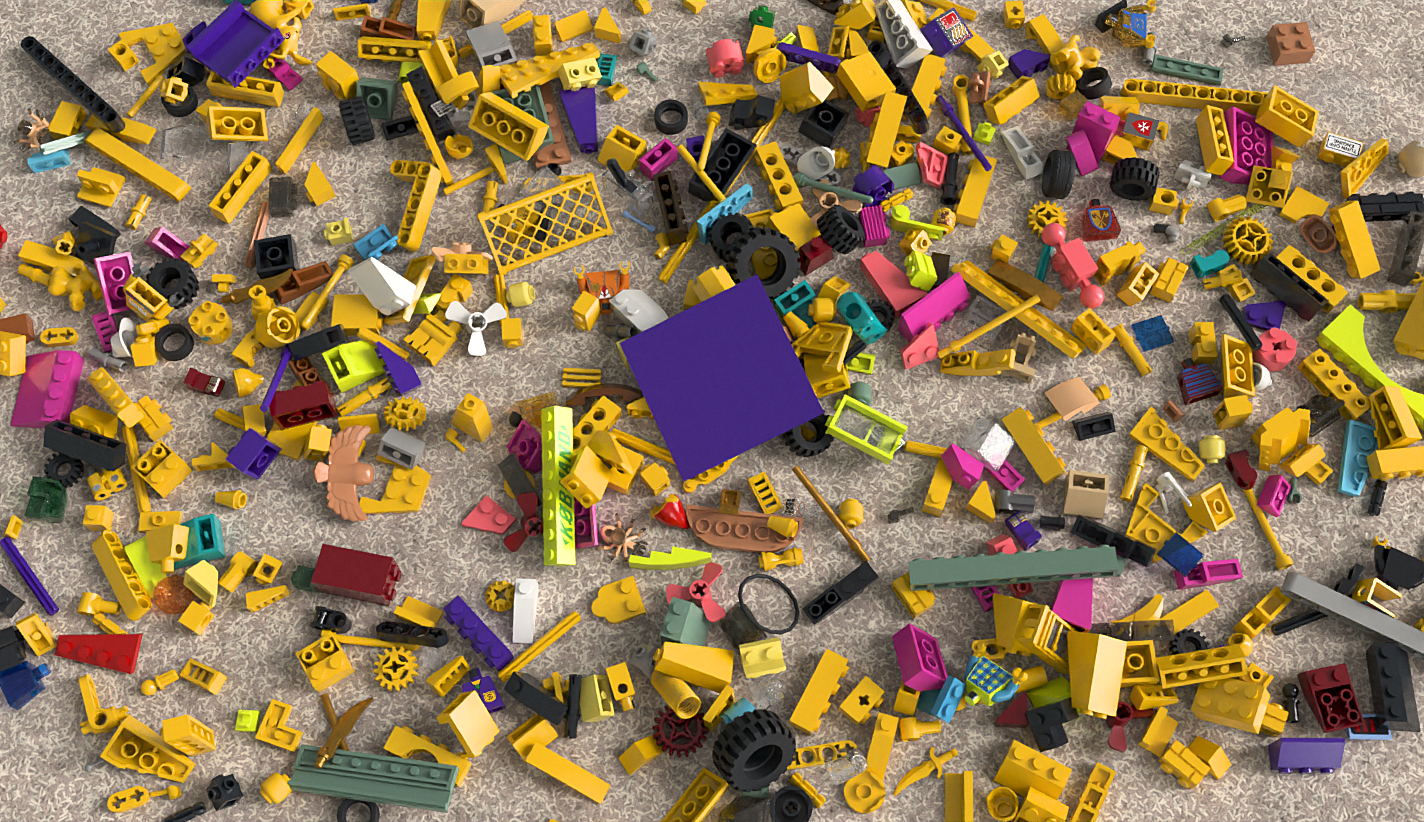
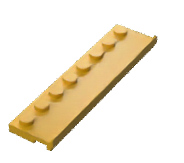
M969 260L954 264L951 268L952 272H959L963 280L1006 311L1025 302ZM1032 306L1014 316L1072 359L1080 355L1086 348L1084 343Z

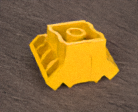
M1286 407L1263 423L1251 436V440L1256 444L1260 452L1259 470L1270 472V463L1280 465L1281 460L1293 452H1297L1298 444H1307L1311 422L1310 410L1299 408L1292 412L1289 407Z

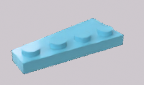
M746 183L696 221L699 238L702 243L706 245L709 242L708 238L710 237L708 233L712 231L710 227L712 224L715 225L716 219L719 220L721 215L727 216L730 212L735 215V212L738 213L753 198V189L749 184Z
M1351 419L1346 422L1337 492L1352 497L1360 495L1369 470L1366 457L1378 449L1377 437H1374L1376 427Z

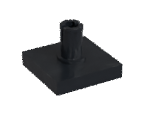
M81 222L75 257L95 265V258L113 255L117 234L89 222Z

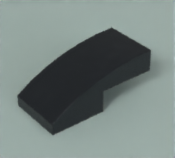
M1356 563L1351 567L1347 579L1343 577L1336 582L1334 591L1343 595L1346 594L1356 584L1365 566Z

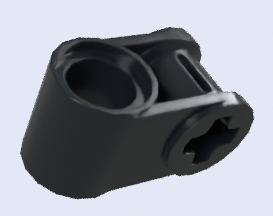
M322 606L315 607L316 614L313 622H310V627L318 630L329 629L339 634L347 633L351 629L352 622L343 612ZM344 619V623L341 626H337V622Z

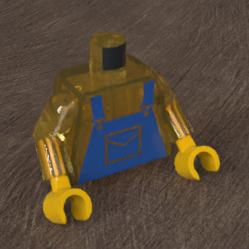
M1148 0L1147 5L1144 6L1140 4L1123 8L1116 15L1109 14L1106 24L1113 26V38L1128 48L1137 49L1143 45L1148 49L1153 48L1156 37L1152 34L1146 36L1147 13L1144 11L1153 13L1156 10V5H1151H1154L1156 0Z

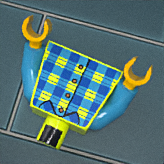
M973 641L972 649L974 653L969 657L964 676L968 692L965 696L966 702L974 706L980 700L987 706H991L994 703L1011 699L1019 687V682L1027 680V674L1024 672L1021 677H1018L1022 669L1017 667L1011 675L985 656L980 658L979 655L986 651V645L982 644L981 649L977 650L978 641Z

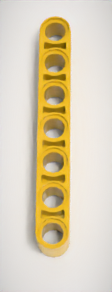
M98 127L84 140L92 149L105 157L108 156V159L119 166L122 165L121 167L130 173H135V176L157 190L162 191V193L173 200L177 199L178 203L191 190V187L185 181Z

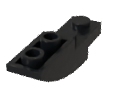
M865 561L837 584H833L812 600L802 610L812 623L816 625L861 594L879 576L869 563Z

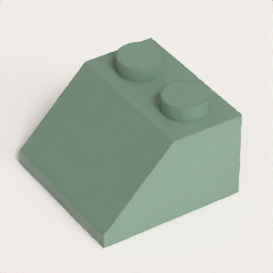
M362 77L357 81V97L361 96L364 99L370 118L392 120L397 100V81Z

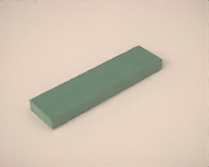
M1154 54L1150 71L1220 86L1224 69Z

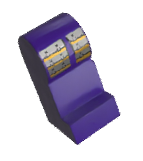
M1020 511L1005 519L1006 526L1024 551L1040 541L1042 535L1038 530L1035 531Z

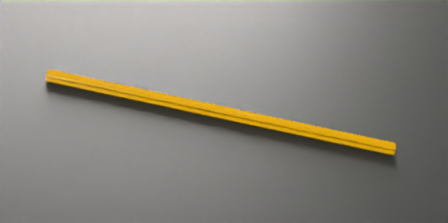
M782 97L774 105L772 119L765 126H760L751 139V142L757 144V147L761 145L786 108L782 102ZM755 148V150L753 151V153L751 154V156L749 157V159L747 160V162L745 163V165L743 166V168L741 169V171L739 172V174L737 175V177L735 178V180L733 181V183L731 184V186L729 187V189L727 190V192L725 193L724 196L727 195V193L729 192V190L731 189V187L733 186V184L735 183V181L737 180V178L740 176V174L742 173V171L744 170V168L746 167V165L748 164V162L750 161V159L752 158V156H753L754 153L756 152V148ZM709 201L697 220L719 205L720 202ZM696 221L689 230V234L686 235L687 242L680 243L659 274L658 280L660 282H668L698 238L699 233Z

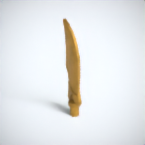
M290 268L286 272L274 277L257 280L249 287L234 289L229 295L222 296L221 301L223 304L229 302L238 304L244 300L251 299L249 290L255 285L263 286L266 289V295L270 294L285 284L291 276L293 269Z
M373 698L357 703L340 718L324 746L317 751L318 759L314 764L316 769L321 770L324 763L334 756L340 742L351 733L363 711L374 701Z

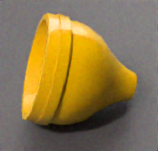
M239 368L233 370L234 383L239 398L252 394L264 382L262 375L248 369Z

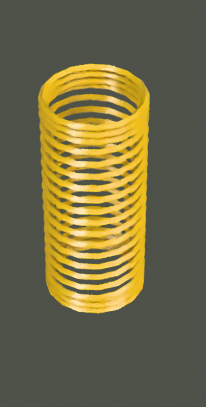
M657 670L652 673L651 684L678 717L688 719L698 712L701 702L684 680Z

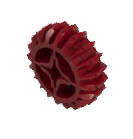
M665 705L666 713L659 710L658 714L661 718H654V722L659 725L652 726V730L659 731L653 734L654 739L660 738L656 745L661 746L664 744L661 749L662 752H666L669 748V756L671 757L674 751H677V758L681 757V752H685V757H689L688 750L690 749L693 754H696L697 751L694 746L696 745L701 749L703 745L699 740H707V737L702 735L708 733V728L703 727L705 724L701 720L704 717V713L702 712L698 715L696 713L691 718L676 720L671 718V716L676 714L674 710ZM693 719L698 727L695 737L688 730ZM665 722L673 729L668 740L663 734ZM682 725H685L684 731H686V733H683L682 731L676 733L677 728H675V726L682 727ZM680 738L690 741L685 745L673 744Z

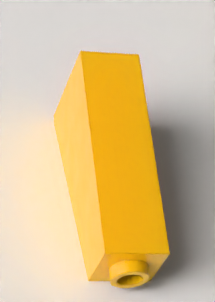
M418 0L416 31L419 41H431L438 38L452 0Z
M467 393L456 408L451 425L483 443L493 429V425L485 403Z
M664 642L660 649L657 648L654 653V670L719 694L726 685L731 683L734 651Z

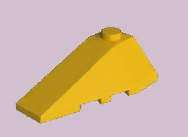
M130 715L122 721L100 755L101 758L118 768L133 769L139 773H150L182 783L185 782L196 765L175 747L163 741L161 736L150 727Z

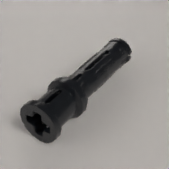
M954 153L948 154L945 181L941 186L943 192L940 196V202L944 205L956 203L955 191L958 188L956 175L959 159L957 153L955 158Z

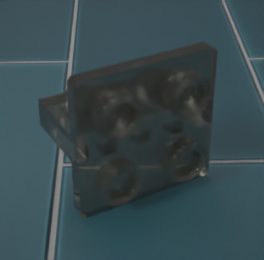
M1318 394L1312 396L1305 404L1298 406L1296 410L1299 408L1310 410L1309 437H1314L1340 419L1341 415L1338 409L1345 402L1341 399Z
M739 602L726 613L723 619L718 621L719 626L738 655H740L739 645L767 638L763 630L758 629L746 618ZM744 604L749 615L757 622L751 610Z

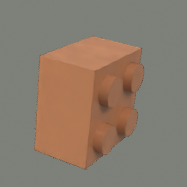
M1307 22L1272 25L1266 36L1274 66L1309 63L1315 53Z

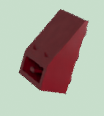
M1345 663L1297 674L1303 695L1324 733L1365 725Z

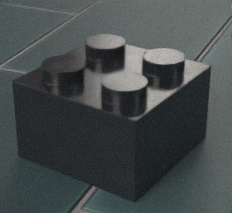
M825 99L823 103L810 108L803 118L798 132L823 147L830 148L844 128L850 113Z
M291 234L254 240L256 268L260 279L277 276L290 268L293 271L299 270L297 247Z

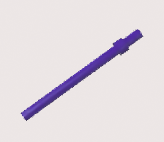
M942 95L938 96L936 100L941 106L943 114L948 116L957 131L963 136L962 138L985 171L991 170L992 166L954 114V109L950 103H947Z
M288 344L281 352L280 362L260 406V410L263 412L268 411L287 363L292 359V353Z

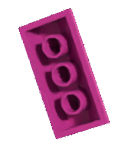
M959 272L955 273L901 314L897 330L909 343L916 334L920 335L927 328L926 325L931 322L934 325L936 332L941 327L940 324L944 321L949 322L957 311L962 312L968 307L970 294Z

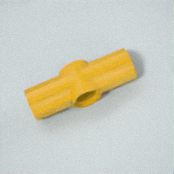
M1384 290L1380 293H1360L1357 301L1358 308L1360 310H1381L1382 313L1408 310L1416 293H1396L1395 290Z

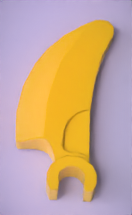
M1156 594L1147 605L1134 614L1119 621H1111L1108 624L1109 627L1116 625L1119 628V631L1113 635L1119 636L1123 631H1129L1133 639H1136L1149 632L1161 616L1163 608L1162 596Z

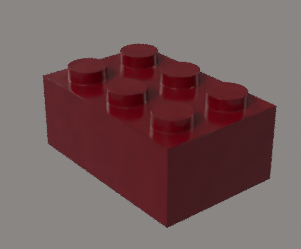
M315 381L307 386H295L287 391H276L269 406L271 417L281 430L338 416L334 395L325 381Z

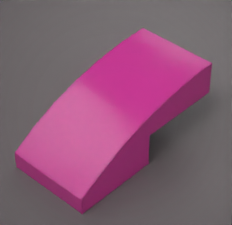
M274 58L275 66L271 68L269 63L270 69H267L269 73L289 91L303 81L302 77L291 69L286 61Z

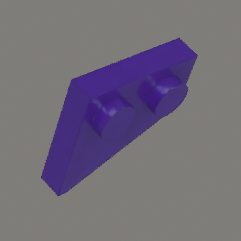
M1283 301L1247 304L1244 307L1243 316L1252 327L1265 331L1274 327L1280 329L1286 304Z

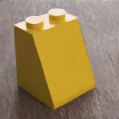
M994 593L993 606L997 645L1005 647V652L1016 654L1019 651L1018 654L1030 657L1032 652L1017 642L1018 637H1032L1034 629L1026 627L1025 621L1027 619L1038 620L1039 615L1029 608L1030 604L1037 603Z

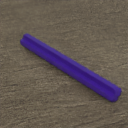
M8 537L1 539V548L46 613L53 616L59 611L53 599L11 539Z

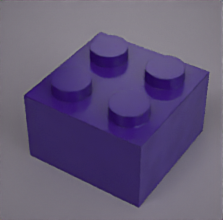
M249 428L248 431L242 434L238 444L231 448L226 460L241 472L258 480L282 449L266 436Z

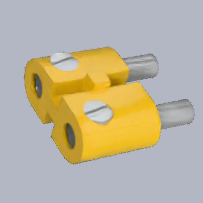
M93 466L86 468L89 474L87 482L97 501L104 500L112 496L111 493L113 491L118 493L127 486L120 467L115 471L102 469V473L95 472Z

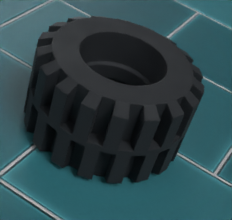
M358 96L340 101L339 109L350 142L356 145L374 140L375 133L364 99Z
M1128 157L1120 159L1113 166L1110 189L1116 196L1131 201L1148 200V198H1152L1156 194L1160 174L1159 168L1154 163H1151V161L1143 158Z
M834 204L817 220V227L821 236L839 253L848 254L865 239L864 230L857 218L841 205Z
M730 212L727 216L723 214L721 219L715 220V225L712 224L710 227L712 231H709L708 235L710 238L708 239L717 256L728 263L726 255L731 252L729 249L731 244L725 243L727 237L735 232L742 233L741 236H743L744 231L747 229L752 231L754 227L745 215L741 216L740 213L736 212L733 215Z
M169 258V261L163 259L161 263H155V267L149 269L151 273L146 275L148 280L145 282L167 299V302H169L170 296L176 292H179L176 295L177 300H181L184 297L182 303L173 306L175 309H180V305L183 307L187 306L186 303L188 301L191 303L193 301L192 297L197 296L195 290H199V281L185 261L182 262L181 259L176 261L174 258ZM180 278L179 283L175 287L164 289L170 280Z
M822 414L808 421L815 427L817 432L816 440L813 443L803 438L801 435V425L782 434L783 438L787 439V442H784L785 445H790L791 448L789 450L791 452L796 451V455H803V457H812L824 452L825 449L831 446L830 443L834 441L832 435L825 433L828 428L825 426V423L830 415Z

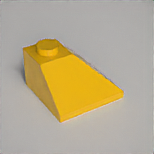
M1221 482L1187 496L1188 500L1192 503L1191 507L1182 499L1184 509L1189 518L1213 532L1218 531L1236 519Z

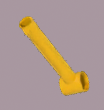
M958 75L954 78L952 93L957 97L959 121L972 138L967 99L969 78L965 75ZM962 138L963 145L961 151L964 155H967V152L969 155H972L973 152Z

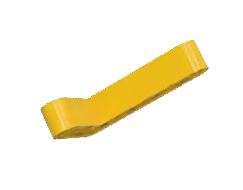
M395 160L390 166L391 174L404 182L413 183L397 237L399 239L397 244L410 252H415L421 245L442 174L439 169L428 162Z

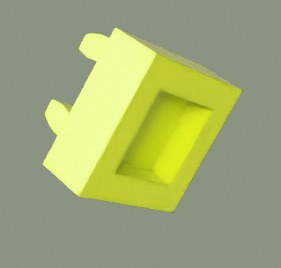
M979 122L973 140L990 145L996 128L992 127L990 123L984 122L983 124Z
M238 710L235 730L238 732L257 733L261 712Z

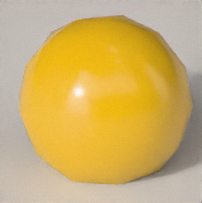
M1244 633L1232 634L1227 639L1226 646L1239 644L1245 657H1248L1253 650V641Z

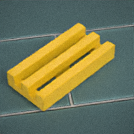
M563 368L562 388L582 389L591 385L601 384L602 371L600 369ZM567 380L597 381V383L567 382Z

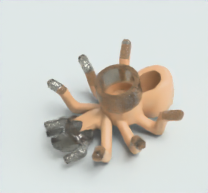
M28 108L29 115L36 120V123L23 119L18 125V133L29 137L28 140L17 139L13 141L14 144L20 142L29 143L20 146V150L24 148L26 150L39 148L43 144L41 141L45 138L46 131H50L46 128L49 126V123L43 115H40V110L36 109V117L32 110Z
M616 513L615 517L618 528L605 525L601 529L602 539L611 545L597 547V551L610 550L613 547H617L615 553L610 557V561H613L618 556L621 547H623L624 563L628 564L627 548H630L632 555L637 554L641 556L644 554L640 549L646 550L644 545H648V543L642 540L638 542H632L631 540L639 538L646 531V528L643 527L637 534L627 538L632 531L635 518L631 519L629 528L625 532L621 527L619 514Z

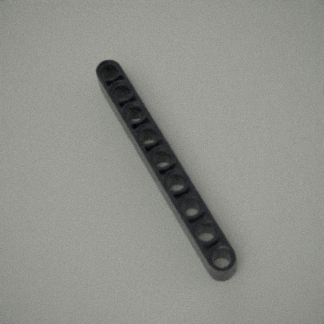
M28 36L23 38L20 43L21 47L37 65L111 132L119 133L123 131L125 122L116 110L34 37Z

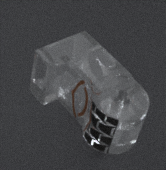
M791 498L785 499L782 516L804 518L803 521L817 523L820 506L815 500L811 502Z

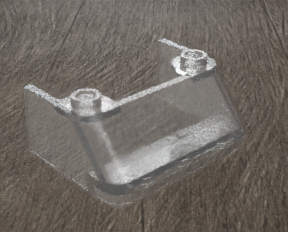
M184 124L162 130L160 159L175 157L177 161L186 162L187 159L196 158L223 164V167L226 168V173L235 172L246 159L251 141L212 140L207 133L206 127Z

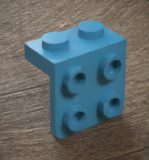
M382 224L353 244V246L364 261L371 257L378 260L381 258L383 251L388 253L396 247V242L399 238L397 235L393 237L385 225Z
M948 675L942 689L923 691L917 708L922 712L950 723L967 685Z

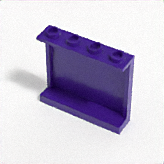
M235 0L186 48L194 59L236 88L285 39L278 28H271L245 10L241 2Z

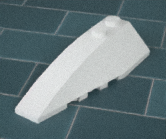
M622 290L609 300L616 317L626 326H635L637 334L669 319L665 311L642 290Z

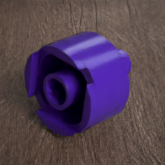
M872 165L863 174H857L853 180L855 182L852 189L853 192L873 198L871 204L863 202L866 207L879 206L881 201L887 200L885 196L888 192L891 194L894 190V182L876 165Z

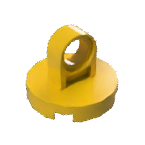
M775 48L754 53V75L764 83L776 81L780 77L781 71H784L787 61L785 55Z

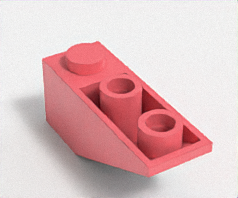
M1003 534L985 542L990 556L999 552L1006 554L1017 552L1012 538ZM1031 583L1007 584L1014 597L1018 599L1034 591Z

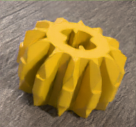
M1070 74L1052 75L1046 80L1045 91L1050 99L1064 100V98H1070L1071 95L1075 94L1076 82Z

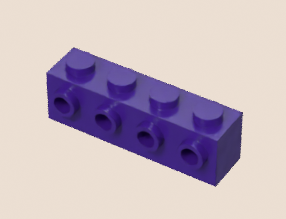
M458 595L443 608L446 614L444 618L451 626L455 624L459 628L457 632L464 640L468 638L472 642L470 646L477 654L481 652L486 657L484 661L491 669L495 667L500 671L514 658L512 652Z

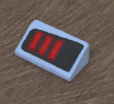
M1362 714L1365 725L1345 729L1349 739L1391 740L1392 738L1390 730L1378 729L1376 714Z

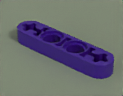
M783 42L778 43L776 49L785 55L786 61L800 65L811 62L816 69L833 74L837 73L839 64L842 62L837 57Z

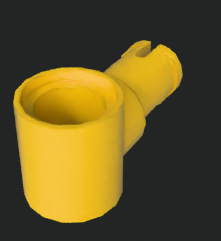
M82 592L77 613L88 616V614L94 616L96 613L99 614L101 612L118 615L121 605L119 602L105 601L98 594Z
M916 717L899 720L902 742H908V739H911V741L919 740L920 737H923V734L941 732L939 720L922 722L917 720Z

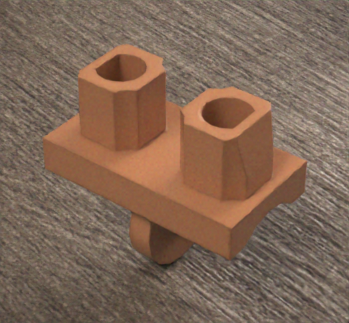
M988 70L982 73H972V79L968 82L970 87V104L978 103L982 105L989 100L988 90L991 87V72Z

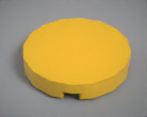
M866 770L857 771L850 775L845 782L843 790L849 807L860 813H870L880 808L886 793L881 778L875 773Z

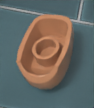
M1312 215L1301 223L1300 232L1315 251L1330 253L1335 250L1338 245L1335 231L1320 216Z

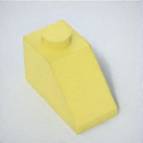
M202 560L185 571L183 584L208 606L213 608L217 597L218 571L213 565Z

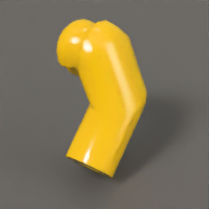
M658 233L655 237L660 247L654 253V256L660 260L670 249L665 233Z

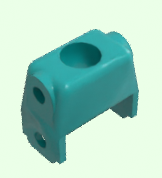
M853 291L846 292L839 297L836 304L837 309L848 325L851 326L852 331L867 345L875 343L885 335L887 328L874 315L865 302V297Z

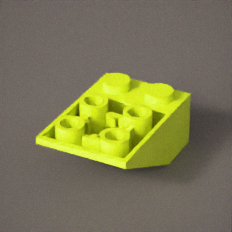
M362 340L342 344L322 353L341 393L386 373L383 368L386 363L383 358H378L374 350L377 348L376 346Z

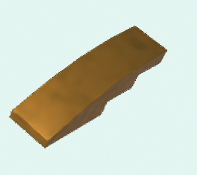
M999 259L995 261L987 272L995 280L1003 282L1006 288L1021 294V298L1024 300L1038 295L1041 301L1036 303V305L1054 311L1063 299L1061 294L1045 283Z

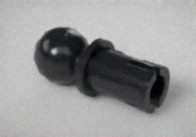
M1287 683L1282 688V693L1287 698V700H1283L1285 711L1288 712L1286 722L1299 723L1298 704H1300V701L1295 700L1299 695V689L1294 683Z

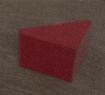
M1023 692L994 721L993 725L995 727L1025 728L1028 725L1025 713L1028 711L1027 694Z

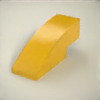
M25 240L18 254L24 263L40 266L43 270L52 271L56 266L63 267L71 277H77L80 274V271L76 270L75 266L80 263L84 265L85 263L74 256L58 253L54 248Z
M1276 585L1233 629L1237 633L1248 635L1252 640L1292 599L1280 592L1281 589Z

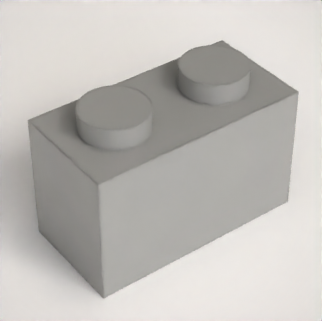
M391 427L380 440L377 454L413 470L423 456L426 443Z

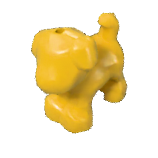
M1074 34L1068 42L1062 45L1060 50L1052 53L1050 60L1054 65L1065 61L1067 65L1064 72L1065 75L1070 74L1076 81L1081 78L1082 71L1084 72L1097 66L1101 53L1098 49L1090 46L1084 47L1079 51L1076 41L1079 42L1080 37Z
M82 263L75 266L76 270L81 271L75 278H72L63 267H54L49 279L48 292L54 296H66L69 293V304L74 311H80L85 307L83 294L86 291H91L96 301L103 298L100 282Z

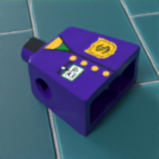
M479 668L468 671L470 682L462 684V693L475 690L489 714L506 709L491 677H482Z

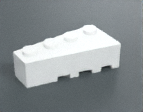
M882 0L875 6L889 52L892 55L891 58L897 67L910 69L933 51L900 0Z

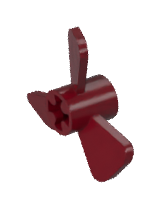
M534 492L520 493L516 497L524 515L520 520L522 528L505 537L503 541L504 545L511 552L518 551L528 535L537 537L543 534V521L536 514L538 497ZM531 520L534 524L538 522L537 525L532 527L533 529H530L531 526L528 524Z
M1118 702L1116 717L1107 715L1106 718L1108 727L1112 729L1107 741L1109 747L1121 753L1125 752L1127 743L1124 728L1130 719L1152 717L1154 714L1153 709L1137 710L1134 704L1130 706L1125 702Z

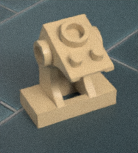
M1021 332V335L1018 334L1016 339L1012 338L1009 349H1013L1016 353L1026 357L1023 365L1014 362L1013 369L1003 370L1001 373L1031 383L1036 369L1028 367L1027 364L1030 356L1034 357L1038 348L1035 346V336H1029Z

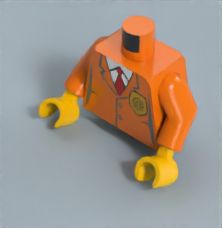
M622 261L619 263L622 273H620V270L585 273V276H583L584 266L581 265L582 272L580 273L575 271L574 266L573 271L578 276L576 280L579 292L582 294V291H585L598 298L601 314H611L612 308L609 300L622 290L629 289L628 269L631 267L630 261H628V268L626 269L622 267Z

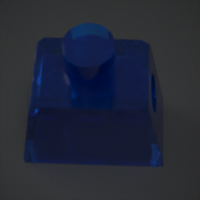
M23 661L19 665L0 672V687L10 707L16 710L21 709L46 688L42 678L51 673L46 663L35 667L29 661Z

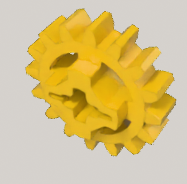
M1040 201L1038 206L1034 204L1032 209L1029 210L1026 219L1029 222L1027 227L1033 228L1031 233L1037 232L1038 238L1041 237L1043 228L1050 223H1058L1065 230L1068 220L1065 218L1066 212H1061L1062 206L1057 208L1056 202L1050 205L1049 201L1046 204Z
M402 396L401 400L394 398V403L389 401L388 406L384 407V420H386V424H391L392 428L398 427L399 431L402 428L408 431L411 427L415 430L416 425L422 426V421L426 420V407H424V403H419V399L412 400L411 396L408 399Z
M393 646L392 652L385 649L386 655L379 654L380 662H374L378 669L373 670L374 674L378 675L375 678L376 681L381 682L380 685L383 688L387 686L389 691H392L395 687L400 692L401 686L408 689L407 683L414 684L412 677L418 676V673L414 671L419 668V665L414 663L417 661V658L415 656L411 657L412 652L410 650L405 653L404 647L397 651V648ZM400 657L407 659L408 663L406 661L401 662ZM396 665H398L400 668H398L397 672L394 673L393 670L396 668ZM384 676H391L393 682L387 680Z

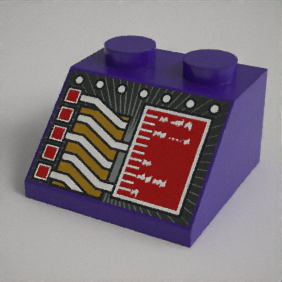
M954 7L920 29L938 57L941 58L947 57L973 37Z

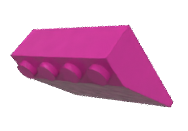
M1231 107L1223 113L1234 162L1222 176L1218 175V178L1233 184L1249 185L1254 165L1272 168L1271 147L1273 146V132L1256 123L1255 116L1238 108Z
M56 350L27 356L25 373L22 376L10 426L45 429L46 425L56 419L70 423V413L73 410L84 359L76 351Z

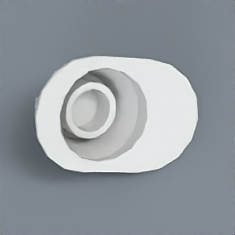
M823 146L809 150L797 162L799 173L806 174L810 180H817L830 173L835 165V151H831Z
M129 318L121 320L119 331L111 337L112 353L115 358L128 356L133 358L130 345L137 338L138 334L135 329V323Z

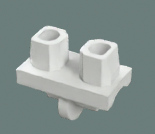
M1184 160L1182 164L1180 163L1174 179L1186 183V189L1188 190L1192 186L1205 189L1212 175L1206 172L1205 166H1200L1199 169L1192 167L1193 163L1191 161Z

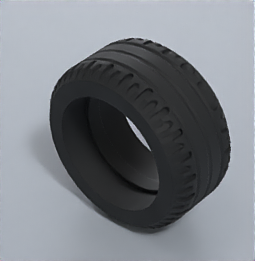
M1052 150L1049 152L1042 175V193L1045 197L1065 199L1069 195L1076 166L1075 156L1072 152Z

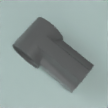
M998 490L995 492L996 513L1034 512V495L1013 494L1009 490Z

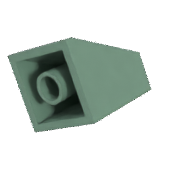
M672 597L660 634L661 647L664 642L704 646L711 622L707 620L705 613L692 602Z

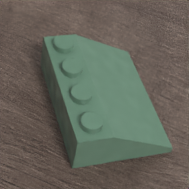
M539 85L531 86V90L524 92V90L518 92V96L512 98L506 89L491 92L549 125L543 143L535 152L554 143ZM499 145L504 164L522 160L519 156Z

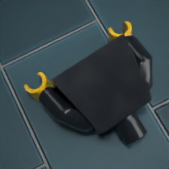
M1378 536L1374 538L1372 546L1374 547L1375 570L1379 578L1386 580V584L1396 591L1398 587L1410 590L1424 583V558L1419 560L1393 547L1386 546L1385 548L1384 546L1388 542L1386 538L1383 539L1382 543L1378 541Z

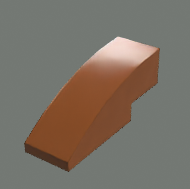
M364 15L359 37L414 40L417 27L386 17H382V20Z
M326 261L293 271L285 284L274 291L281 305L325 284L330 280L333 272Z

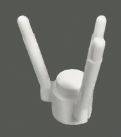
M1170 472L1164 473L1156 479L1158 485L1155 488L1160 493L1159 496L1166 514L1169 513L1163 490L1167 493L1174 489L1189 507L1192 506V503L1187 498V493L1177 484Z

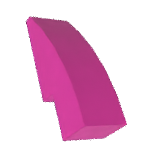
M1238 559L1201 562L1197 565L1180 566L1173 571L1178 590L1216 585L1243 578Z

